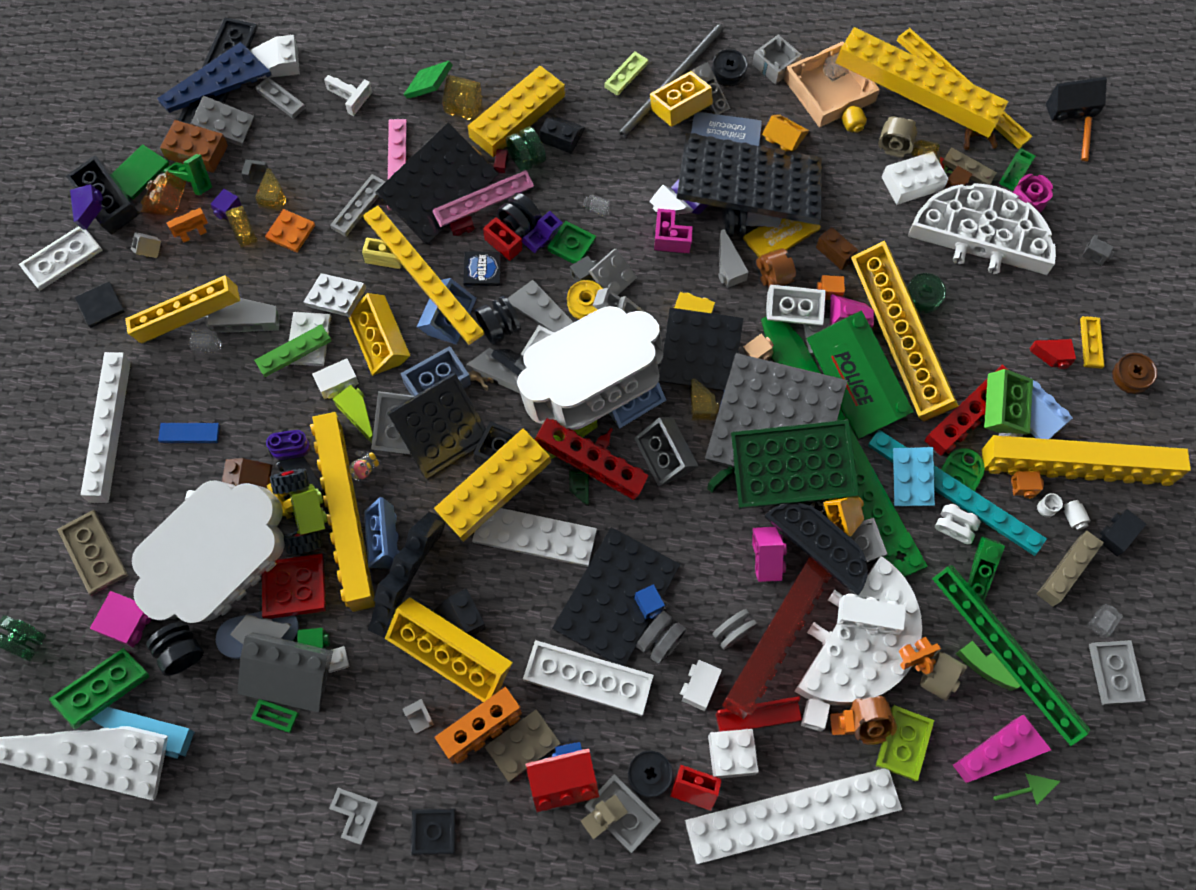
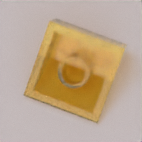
M447 74L442 100L444 112L449 115H459L468 120H475L482 106L480 83Z

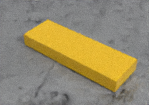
M1082 316L1080 322L1084 367L1103 369L1104 357L1100 318Z

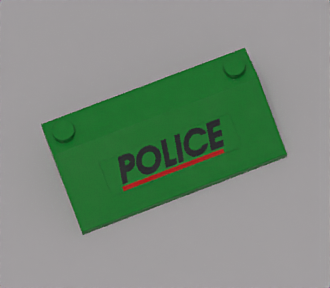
M862 310L806 338L824 375L848 380L841 408L858 439L914 412Z

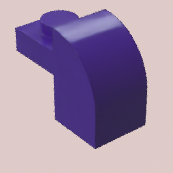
M549 211L538 220L535 228L523 237L522 243L533 253H536L555 237L563 222Z

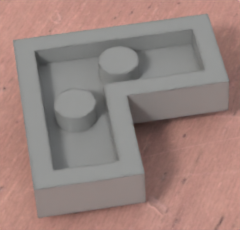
M338 788L329 809L349 816L341 838L363 845L379 803Z

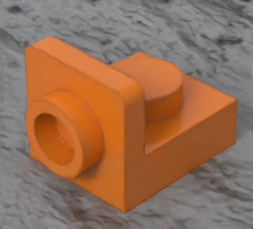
M844 710L843 713L830 715L832 735L854 734L853 710Z

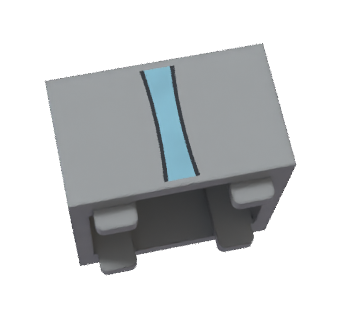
M777 35L754 52L752 65L776 85L784 79L786 67L800 61L802 54L781 36Z

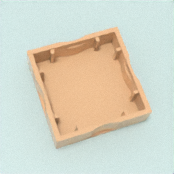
M844 42L786 67L785 82L819 127L841 118L844 110L850 106L863 108L876 102L880 91L875 82L835 63Z

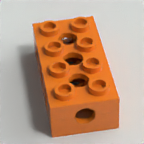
M504 687L434 738L452 764L455 762L459 764L468 757L467 753L471 750L478 751L485 745L484 741L489 737L494 739L503 732L502 728L507 724L512 726L520 720L519 716L522 714L520 706L508 689ZM502 712L500 717H493L494 713ZM479 724L485 725L482 730H475ZM461 737H467L464 743H458V740Z

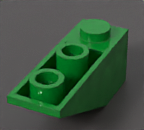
M981 536L968 584L984 602L1005 546L1000 542Z

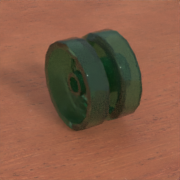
M528 126L520 130L519 135L513 133L506 137L509 154L521 172L530 170L533 164L538 166L546 161L542 142L531 127Z
M3 615L0 619V628L8 632L7 635L0 633V648L31 662L36 651L34 648L26 645L27 641L34 645H41L46 635L36 630L34 626L19 619L15 620L6 615Z

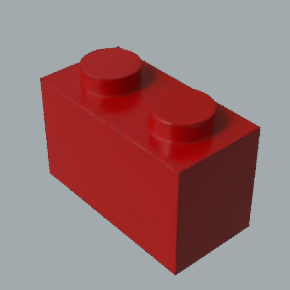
M495 217L483 228L484 240L498 252H501L509 261L522 251V238Z
M680 765L674 779L670 797L711 811L719 794L721 778Z

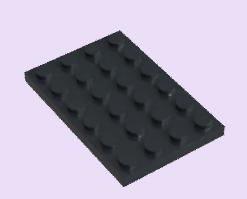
M448 122L379 187L375 194L424 243L428 244L445 227H440L433 209L485 188L498 173Z
M611 527L552 630L612 663L625 666L651 617L644 618L635 600V593L654 584L662 599L680 564Z

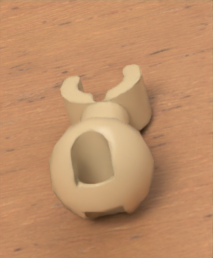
M474 370L468 372L470 380L480 382L484 390H488V386L484 384V381L494 383L492 378L488 377L485 379Z

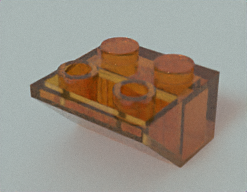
M168 171L158 175L155 180H150L146 187V190H148L147 194L141 201L143 206L140 212L170 216L177 212L186 181Z

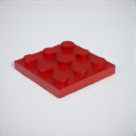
M323 554L279 559L275 561L276 565L270 571L262 573L263 619L326 611Z

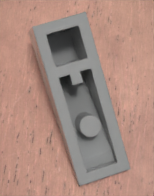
M723 229L719 238L718 276L721 283H725L728 288L746 281L749 272L725 229Z

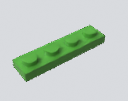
M322 324L254 361L263 376L267 377L330 343L331 339Z

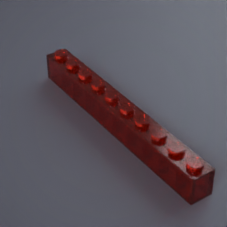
M811 557L807 560L722 704L723 707L742 719L747 714H753L758 705L754 703L756 698H762L768 688L765 686L767 679L771 681L775 676L777 670L774 667L777 663L781 664L787 655L784 652L786 646L790 648L794 643L796 637L793 634L796 630L800 632L806 622L803 620L804 615L811 613L815 606L812 604L814 598L819 599L824 590L821 588L823 582L827 584L832 576Z

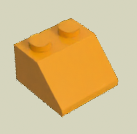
M773 115L762 135L766 137L765 140L768 142L780 144L781 149L793 151L798 147L809 130L782 115Z

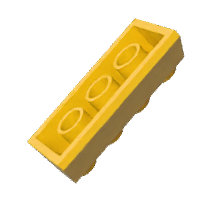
M367 293L358 302L353 313L348 318L372 375H376L402 365L410 357V353L385 295Z

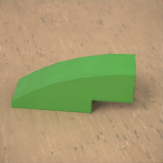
M973 641L956 653L967 666L986 680L1011 691L1020 687V684L993 652L985 656Z

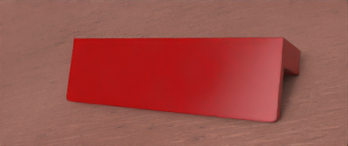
M800 696L718 710L716 719L719 732L757 729L801 721L802 718L798 705Z

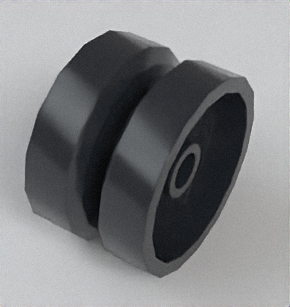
M515 193L508 199V203H504L497 210L498 219L522 239L531 229L535 228L538 220L542 218L537 206L521 193Z

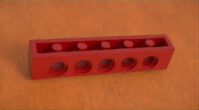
M1001 365L996 371L1007 368L1004 365ZM988 378L924 440L940 456L945 452L951 453L956 447L955 443L958 440L962 442L969 435L967 431L970 428L974 430L981 423L979 419L985 418L986 401L983 398L986 399Z
M546 418L534 439L547 452L632 500L640 494L649 476L641 468L631 466L625 459L617 458L609 450L594 445L590 439L580 437L574 430L566 429L554 419ZM554 435L559 436L561 441L555 440ZM571 445H575L578 451H574ZM588 454L592 455L595 461L590 460ZM605 464L610 465L612 470H608ZM622 473L627 475L628 480L622 477Z

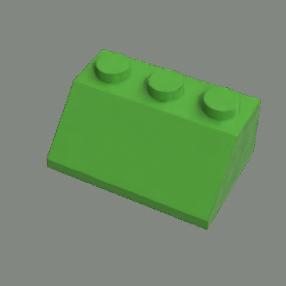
M1007 369L989 373L984 428L998 433L1030 434L1033 379Z

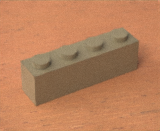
M1085 531L1077 538L1036 595L1052 607L1061 602L1100 549L1103 542L1090 532Z

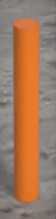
M1092 117L1085 118L1082 161L1089 160Z

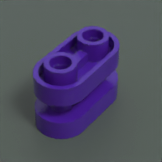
M300 430L273 433L266 440L269 451L278 460L303 457L311 449L306 435Z

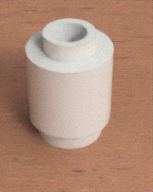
M1079 500L1071 501L1063 506L1065 509L1064 513L1072 529L1082 530L1089 526L1088 523L1091 520Z

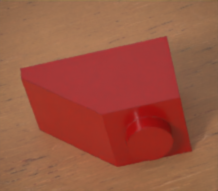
M1072 339L1036 340L1030 347V352L1051 367L1066 369L1076 360Z

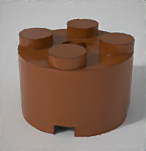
M784 248L761 255L760 258L756 259L757 267L762 275L760 280L764 286H785L795 281L792 280L796 277L795 266L792 258H787L786 253L788 252Z
M885 697L858 698L853 701V706L850 710H853L854 734L858 741L860 739L866 745L880 744L886 741L885 737L890 734L893 736L896 733L897 725Z

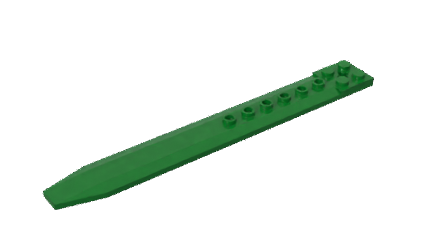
M767 317L761 319L765 338L768 337L774 345L771 357L773 362L820 373L802 338L787 322L767 320ZM841 409L837 421L846 420ZM850 427L859 498L864 502L862 507L864 521L874 517L888 556L883 558L897 568L904 577L927 568L928 566L913 538L907 532ZM898 552L904 554V562L895 558Z

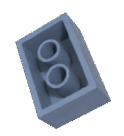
M450 346L401 373L403 383L412 396H416L452 373L457 375L463 388L471 385L468 372Z

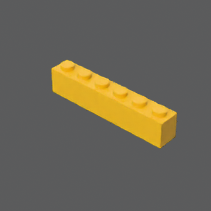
M226 275L125 318L127 332L142 344L239 302L238 287Z

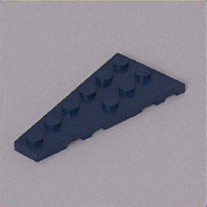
M239 42L158 97L157 100L168 113L189 106L191 102L197 100L201 102L203 96L208 97L213 94L218 96L240 88L246 82L251 81V83L258 81L257 78L263 76L267 78L272 76V74L256 56Z

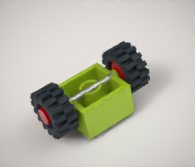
M293 469L270 476L273 494L289 493L298 531L284 536L287 554H301L323 546L320 530L325 529L324 523L327 522V517L323 508H320V503H323L321 492L318 488L315 489L313 484H309L306 469Z

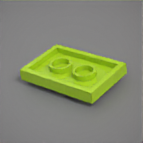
M894 705L891 711L897 725V731L893 736L890 734L885 737L886 741L881 744L875 766L887 769L892 773L913 781H918L934 720Z

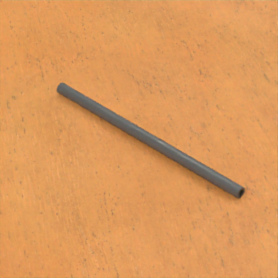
M717 24L658 89L681 77L724 30L723 26ZM650 98L619 131L621 136L625 138L651 110Z

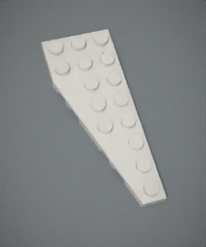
M122 726L111 729L101 728L99 730L55 732L54 734L42 733L31 736L0 737V763L154 800L158 792L168 736L130 726Z

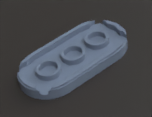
M262 611L248 614L256 616L259 619H263ZM246 615L225 621L217 631V648L229 658L240 659L243 644L230 634ZM295 616L272 619L273 622L283 624L287 622L291 624L281 639L295 640L299 630V622Z

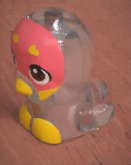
M357 451L356 455L360 456V459L351 463L349 473L355 480H363L367 476L374 474L379 461L373 452Z

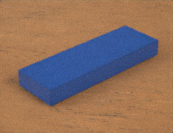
M161 423L158 441L160 443H218L220 425L219 423Z

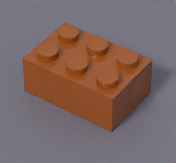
M175 120L160 149L165 159L182 164L195 154L201 155L206 170L214 173L228 144L222 133Z

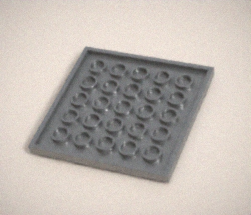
M736 353L705 460L735 468L731 432L837 421L848 380Z

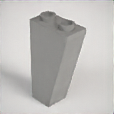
M240 298L239 302L205 317L206 326L209 327L212 333L279 330L280 313L276 306Z

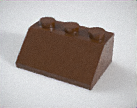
M244 458L226 459L222 482L235 486L248 483L268 489L267 485L270 484L269 477L271 476L272 465Z

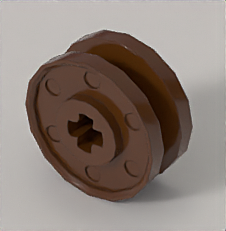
M1141 353L1126 354L1116 363L1112 370V378L1121 390L1130 394L1143 393L1155 382L1157 368L1148 356Z

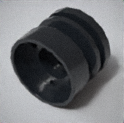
M504 295L499 297V302L497 300L492 301L493 310L487 304L475 309L478 323L492 345L504 339L503 330L509 336L513 334V331L518 332L521 330L517 312Z
M185 621L175 622L163 627L154 633L146 643L152 657L158 658L157 665L164 676H173L183 672L197 663L204 654L198 641L192 639L193 633L189 630L190 627Z

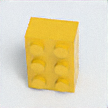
M690 71L650 94L651 109L672 127L713 104L712 87Z

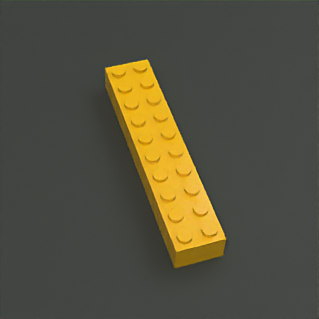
M855 27L841 47L835 62L988 138L1009 102Z
M883 241L852 256L851 259L918 417L924 422L958 407L957 400L886 242Z
M336 412L313 416V424H310L312 435L315 436L316 440L314 448L319 457L317 465L322 474L320 482L326 494L323 496L325 507H328L329 511L327 521L333 531L330 533V538L337 550L333 554L335 562L338 563L340 569L337 570L339 583L341 582L343 587L340 590L341 598L345 602L346 607H349L352 612L375 607V596L368 568L342 425Z
M993 435L982 448V460L985 471H989L991 474L1008 472L1009 475H1014L1017 471H1040V474L1047 475L1049 478L1066 476L1067 479L1085 477V480L1089 481L1100 478L1106 482L1123 480L1124 483H1133L1135 481H1142L1146 485L1157 482L1163 486H1170L1191 471L1188 449L996 435Z

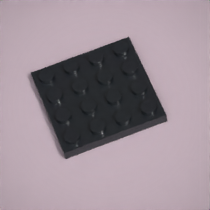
M670 307L659 381L724 391L736 353L739 354L744 318Z
M452 373L387 413L426 479L474 450L486 430L455 373Z

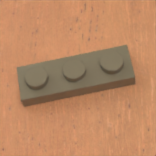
M952 147L942 164L953 170L957 166L962 167L973 175L970 179L979 184L990 185L997 173Z

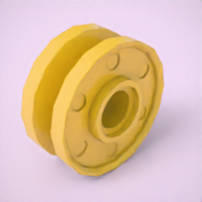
M583 280L571 286L567 294V307L573 317L580 320L598 310L593 306L597 291L603 289L598 283Z

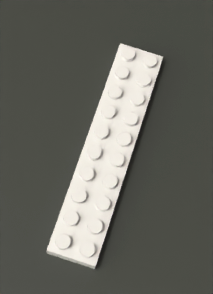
M883 768L687 819L685 824L696 864L900 811L902 808L890 771Z

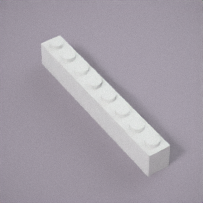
M104 352L81 496L88 503L109 502L131 363L124 353Z

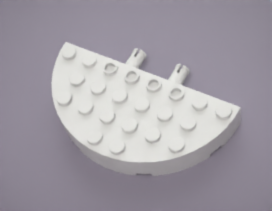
M962 184L944 189L935 194L919 210L908 234V237L955 249L954 263H957V259H959L958 264H963L966 253L991 259L988 272L992 273V269H994L993 274L1000 272L1001 263L1047 275L1055 264V244L1052 242V233L1044 218L1030 203H1024L1018 199V195L992 185L973 184L972 186H963Z
M882 556L875 562L867 575L865 586L858 595V598L866 599L873 597L879 599L880 602L896 601L899 602V605L906 606L904 630L899 635L836 624L833 631L828 632L814 622L807 633L821 641L823 647L794 692L807 699L815 698L822 700L832 706H853V701L858 698L866 699L885 694L898 684L911 667L903 670L900 666L904 660L899 650L903 646L911 644L915 652H918L914 644L922 638L921 613L915 594L904 576ZM834 590L828 601L839 607V601L843 595Z

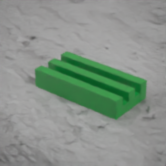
M259 699L251 720L291 734L292 727L299 713ZM263 705L289 714L292 717L288 719L262 710L261 707ZM260 713L288 723V726L285 727L257 716Z

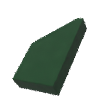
M728 467L721 470L709 481L707 489L713 493L735 473V468Z
M569 471V491L586 506H589V475L583 471Z

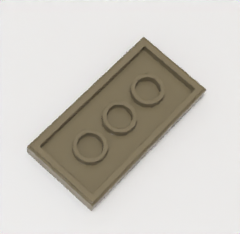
M95 510L57 529L90 596L128 576Z

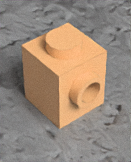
M760 334L743 346L747 356L768 361L772 357L774 345L768 337L765 338Z

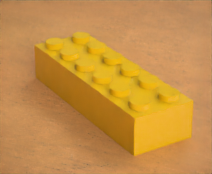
M540 65L468 125L469 138L492 157H495L497 149H504L565 97V84Z
M523 428L443 499L434 510L464 542L551 463L550 455Z
M410 597L397 607L385 637L386 640L482 702L500 691L513 663Z

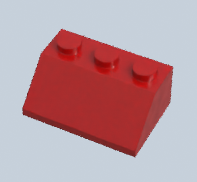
M589 749L526 763L536 812L600 797Z

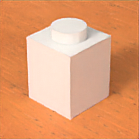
M809 698L805 705L801 726L820 732L823 731L830 704L819 699Z

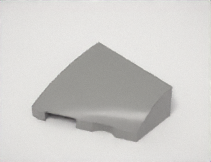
M246 614L230 635L242 644L244 643L245 636L252 632L281 639L291 624L287 622L285 624L273 622L272 619L267 618L259 619L256 616Z

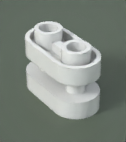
M945 505L941 511V516L944 518L937 520L936 530L965 544H971L975 537L972 531H977L981 523L978 516L961 510L957 505Z

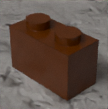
M833 227L819 237L816 248L841 270L852 262L851 257L856 255L858 251Z

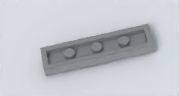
M372 174L331 223V229L346 237L376 201L378 196L375 192L385 181Z

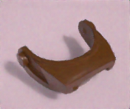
M967 128L965 131V143L963 145L965 150H969V138L973 136L987 138L991 142L992 149H996L998 146L993 132L988 138L970 128Z

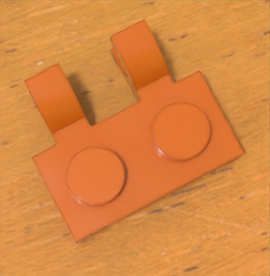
M201 208L166 222L174 238L180 236L183 243L190 240L187 232L197 228L200 235L207 233L203 225L207 224L208 221Z

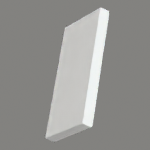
M78 226L19 265L39 291H41L103 250L86 229L83 230Z

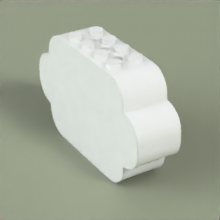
M604 307L530 346L523 358L526 369L521 372L517 381L528 415L533 421L543 424L546 418L558 421L566 429L576 430L587 426L653 389L659 381L658 364L663 358L659 324L646 312L635 311L626 314L617 307Z
M208 481L202 484L135 549L132 557V566L135 573L140 577L134 588V599L137 606L148 617L155 620L179 618L185 622L196 623L211 621L219 615H225L232 608L230 605L235 600L239 601L246 595L247 592L245 590L250 585L254 586L261 580L260 575L262 573L270 571L276 565L275 561L284 550V535L277 527L283 515V508L279 499L270 490L248 483L235 486L221 481Z

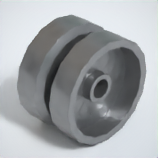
M665 611L657 616L636 644V647L643 653L650 651L655 645L651 652V659L658 665L673 652L687 630L680 623L674 624L667 630L672 622V617Z

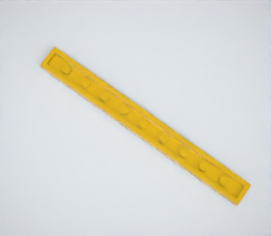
M909 28L898 36L897 42L912 55L970 82L912 29ZM1003 111L995 129L1015 147L1020 149L1033 136Z
M376 206L365 213L363 216L366 222L468 345L482 337L484 331L382 209Z

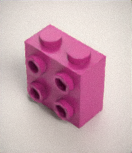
M110 591L90 629L100 635L134 648L135 644L142 638L144 627L149 624L152 618L148 617L137 606L135 600Z

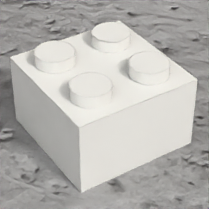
M753 729L712 732L709 734L708 740L713 776L730 778L751 776L758 773Z

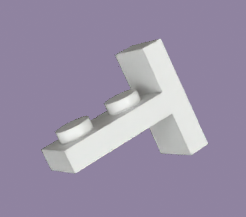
M329 75L324 79L327 90L348 100L345 104L348 114L352 116L356 114L372 93L371 84L365 79L357 89L353 85H348L340 79Z

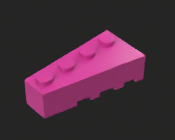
M1022 715L1007 724L953 764L963 780L968 783L1051 751V749L1028 719Z

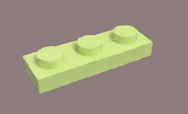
M634 51L605 82L604 88L618 96L648 64V59Z

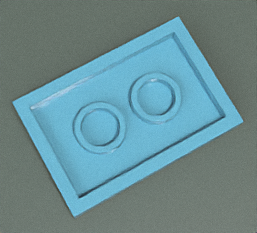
M933 447L893 448L894 506H935Z

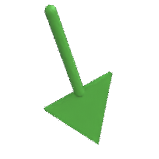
M1026 774L1030 787L994 796L993 799L996 801L1032 791L1036 804H1038L1060 781Z

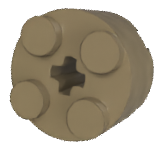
M889 117L883 125L878 142L879 148H883L885 154L896 157H904L905 154H910L918 133L915 126L916 122L912 119Z
M938 651L933 656V659L936 661V664L933 665V672L923 674L920 686L946 701L951 692L955 693L960 685L958 678L963 675L967 666L946 653Z

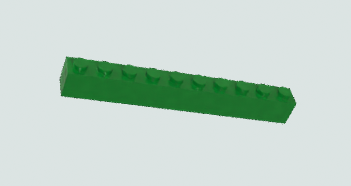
M953 565L947 566L932 578L1068 744L1072 746L1087 736L1090 728Z

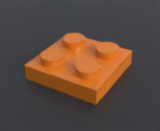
M283 209L265 238L297 253L315 227V223Z

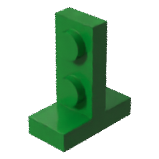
M1020 148L999 184L1014 191L1034 160L1035 155Z
M195 154L184 161V164L176 162L163 170L166 177L191 182L196 195H201L212 188L201 155Z

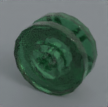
M931 273L917 274L907 286L919 313L934 312L940 307L946 296L944 282Z

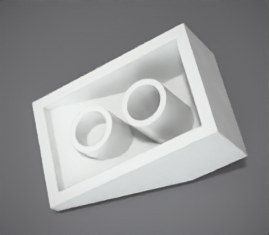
M294 35L278 36L249 50L271 71L272 76L270 77L300 74L298 48Z

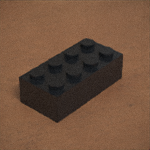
M96 155L66 175L74 189L91 184L96 190L101 192L103 197L101 201L102 209L95 218L111 235L140 214L109 169Z

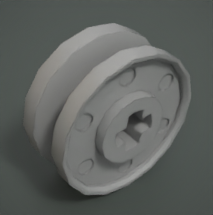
M747 609L729 618L713 632L712 635L715 639L723 636L726 637L720 645L723 650L741 640L758 625L755 620L747 623L744 622L750 614Z

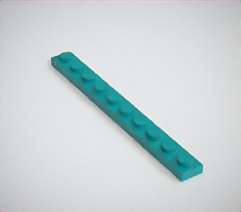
M878 430L868 444L870 448L892 463L893 448H907L881 430ZM934 465V490L968 513L977 515L980 521L1035 556L1047 538Z

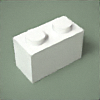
M344 359L312 374L324 399L334 398L349 385L355 388L359 384L348 359Z
M701 660L698 661L697 665L692 664L688 673L691 676L689 684L684 683L680 693L683 695L682 701L705 711L722 670Z

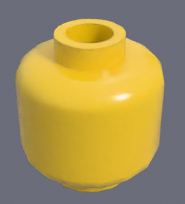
M850 106L845 109L841 117L846 130L849 132L854 131L858 133L862 131L867 122L863 110L856 106Z

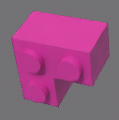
M658 208L654 250L690 253L692 226L675 225L676 210Z
M776 527L753 528L752 545L756 554L755 574L758 582L782 581V574L786 572L783 555L787 553L786 543H783L782 534H779Z

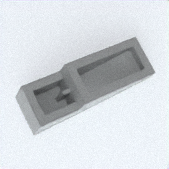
M609 288L598 290L593 306L598 310L611 306L622 309L626 314L635 311L645 312L626 296L619 297Z

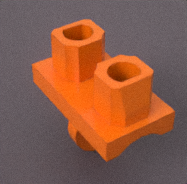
M924 637L914 644L918 652H915L911 644L905 645L899 650L904 660L900 664L903 670L916 665L917 671L929 674L933 672V665L936 664V661L932 658L934 652L939 651L941 648L938 644L931 645L928 639Z

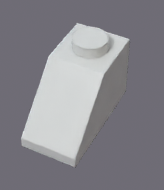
M662 185L650 200L656 212L658 208L676 210L675 215L691 213L693 211L684 200L676 199L677 194L665 185Z

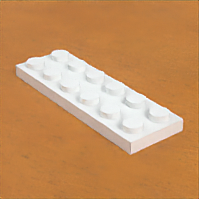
M500 508L474 532L472 542L588 567L597 528Z
M537 640L534 642L523 677L525 682L639 716L643 715L653 679L652 674Z

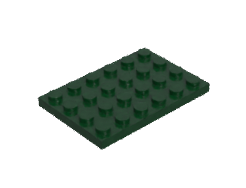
M849 420L731 432L739 509L859 497Z

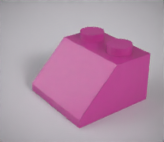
M832 294L830 301V326L862 310L872 328L874 326V310L865 303Z

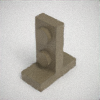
M615 794L606 802L602 800L595 806V810L580 822L594 840L625 816L628 811Z

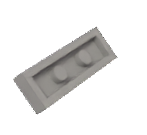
M268 77L255 87L259 94L293 119L305 109V105Z

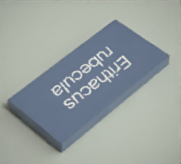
M697 112L694 114L691 133L759 146L762 120Z

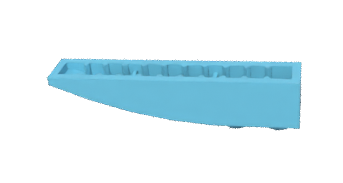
M110 707L105 708L91 718V720L104 728L111 729L130 726L167 735L168 741L165 755L176 759L179 755L186 756L194 731L189 728Z

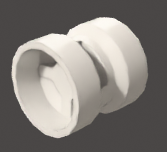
M1047 494L1038 503V512L1044 517H1052L1062 508L1063 501L1057 494Z

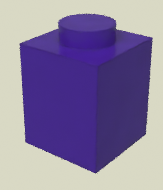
M225 189L211 203L214 215L219 219L224 218L228 221L242 206L238 196Z

